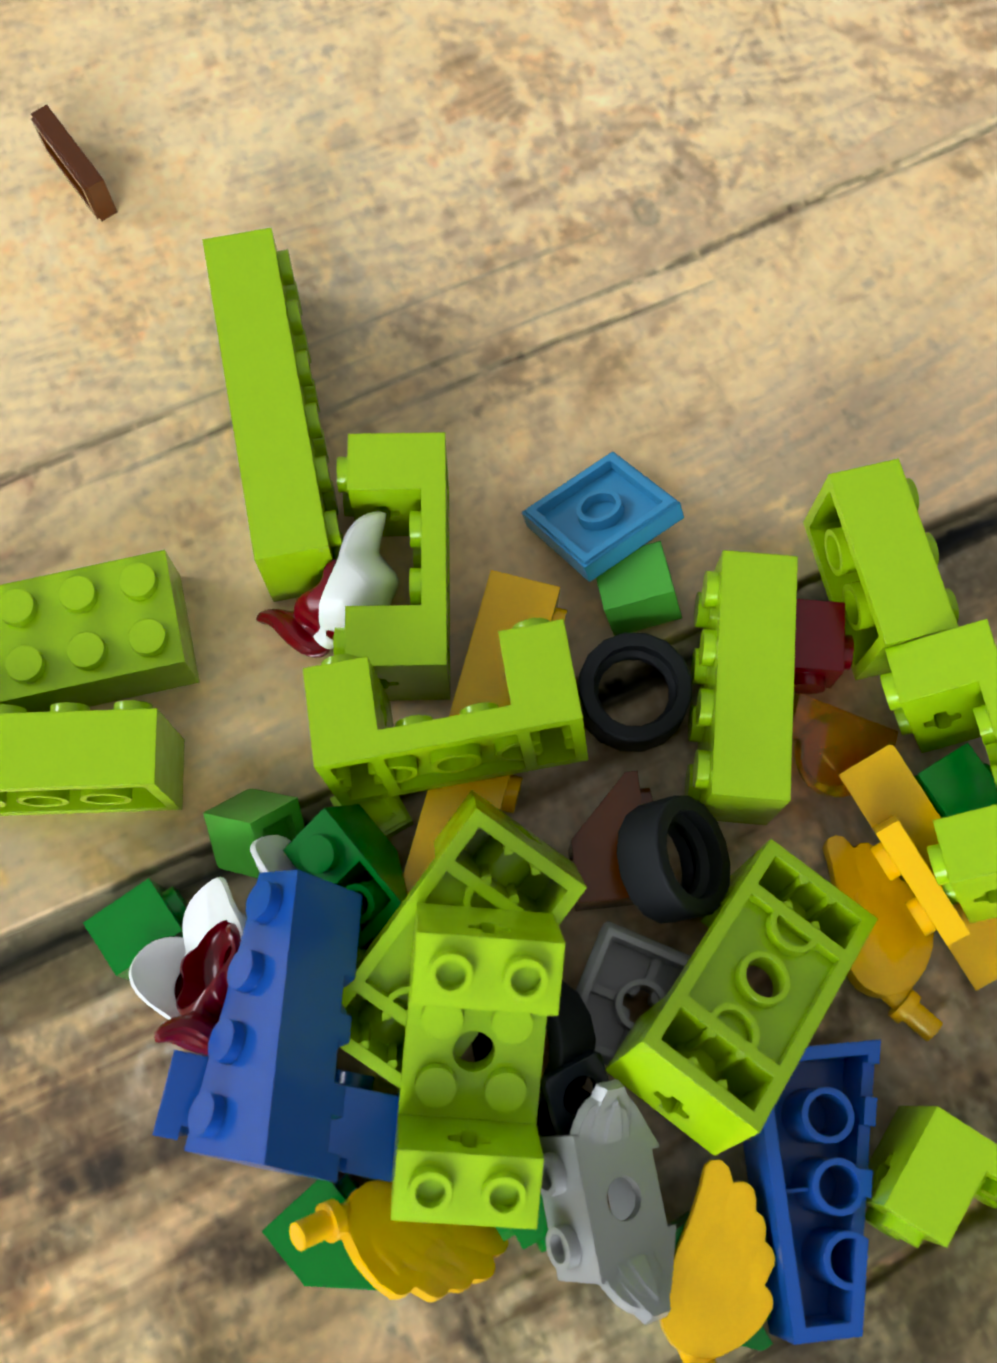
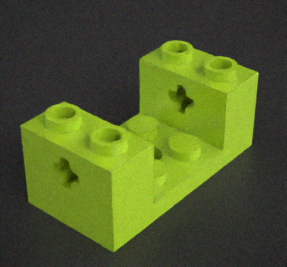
M445 432L348 434V456H338L336 467L338 492L343 493L344 516H354L356 521L359 517L370 512H385L387 516L382 536H410L414 568H410L409 571L410 605L345 606V627L334 628V655L349 654L358 658L368 656L390 701L451 700L449 475Z
M530 618L516 623L512 629L498 631L511 705L499 707L494 703H477L463 708L460 711V715L438 719L428 715L404 717L398 720L394 727L390 700L368 656L358 658L349 654L334 655L324 659L321 665L303 668L315 770L343 806L589 760L583 716L564 619L549 621L545 618Z
M980 620L886 648L885 652L891 672L881 674L880 679L891 711L894 710L902 736L913 733L921 753L981 737L997 787V648L988 620ZM997 804L933 820L939 844L927 846V851L938 885H942L943 891L952 905L960 903L969 923L996 918Z
M471 790L434 840L435 858L369 948L367 950L365 948L360 949L358 946L355 979L346 987H343L342 1005L345 1007L347 1015L352 1016L350 1042L340 1046V1048L399 1089L417 903L554 913L557 923L560 925L587 888L576 865L473 790ZM478 1031L467 1032L457 1039L453 1049L459 1058H461L479 1033Z
M772 839L766 842L730 875V887L720 903L721 906L712 915L702 918L701 922L709 929L665 997L637 1019L606 1067L607 1073L618 1079L625 1087L714 1156L760 1133L878 918ZM748 966L759 967L769 975L773 984L772 997H763L750 987L746 975Z
M417 903L392 1168L391 1220L537 1230L544 1157L536 1122L547 1015L558 1016L566 944L554 913ZM467 1032H482L492 1040V1050L484 1059L477 1062H468L456 1055L453 1049L454 1044L461 1035Z
M899 1106L868 1162V1169L873 1170L872 1196L871 1198H866V1208L868 1209L865 1213V1221L898 1242L901 1239L918 1249L923 1240L948 1247L973 1198L989 1207L997 1208V1144L938 1106Z

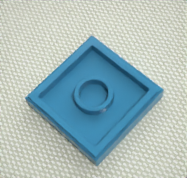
M615 452L609 453L522 511L526 526L588 582H591L684 518L679 501Z

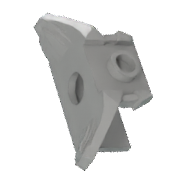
M618 1079L598 1083L595 1085L591 1096L585 1100L578 1110L570 1134L539 1136L544 1157L540 1194L542 1195L548 1225L546 1249L552 1264L556 1268L558 1281L599 1284L607 1296L619 1308L627 1313L634 1314L644 1325L666 1318L671 1311L670 1293L672 1288L676 1224H667L652 1153V1149L659 1147L656 1138L641 1112L627 1094L625 1086ZM607 1193H608V1198H609V1203H610L611 1212H610L609 1207H608V1204H607Z

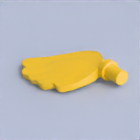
M834 835L825 840L822 848L831 884L878 918L850 968L847 977L859 992L869 997L882 999L891 1007L888 1012L890 1018L897 1024L903 1021L927 1042L937 1034L943 1022L920 1003L921 996L912 988L926 970L933 949L934 932L928 936L924 935L905 905V902L916 896L907 882L902 881L900 877L892 881L889 880L870 850V847L873 845L859 843L853 847L844 837Z
M709 1159L703 1165L689 1217L674 1250L672 1288L670 1293L671 1311L666 1318L659 1320L668 1342L678 1350L682 1363H717L716 1358L739 1348L762 1327L773 1309V1298L765 1284L774 1267L775 1256L773 1249L765 1242L766 1223L763 1216L756 1211L755 1191L750 1184L744 1181H733L729 1166L721 1159Z
M383 1180L366 1182L353 1191L343 1203H339L335 1199L326 1200L316 1206L315 1213L291 1223L289 1227L291 1241L299 1251H303L324 1240L329 1243L342 1240L347 1253L360 1273L374 1288L392 1300L404 1298L411 1292L424 1301L433 1303L446 1296L447 1293H461L469 1289L472 1283L485 1282L495 1273L494 1258L503 1254L509 1245L508 1240L503 1241L496 1227L391 1220L392 1182Z

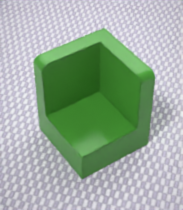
M661 541L642 546L596 577L603 609L615 636L624 632L631 633L682 618Z
M247 789L203 812L217 866L223 870L258 878L260 873L250 852V846L255 840L268 835H280L292 841L305 828L298 797L258 789Z

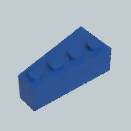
M298 869L259 873L257 883L252 888L246 902L247 920L239 950L232 958L228 968V990L219 1022L213 1028L208 1041L209 1060L200 1093L193 1101L189 1111V1134L184 1151L255 1168L337 1183L340 1155L328 1152L331 1119L343 1118L346 1087L336 1085L334 1081L337 1049L350 1042L352 1016L347 1015L346 1009L342 1005L343 987H346L355 979L362 903L361 894Z
M881 1039L807 1046L760 1133L743 1141L748 1184L755 1191L756 1211L763 1216L766 1223L765 1242L773 1249L775 1256L774 1267L765 1284L773 1298V1309L770 1312L771 1319L767 1320L769 1334L794 1345L863 1336L869 1238L864 1236L866 1198H871L873 1170L868 1169L870 1129L871 1127H876L877 1098L873 1097L874 1066L875 1064H880Z
M174 1050L153 1136L178 1140L180 1136H188L189 1111L193 1101L200 1093L209 1055ZM337 1069L334 1084L346 1087L343 1118L331 1119L328 1152L340 1155L338 1171L392 1182L400 1089L398 1090V1095L372 1090L375 1077Z

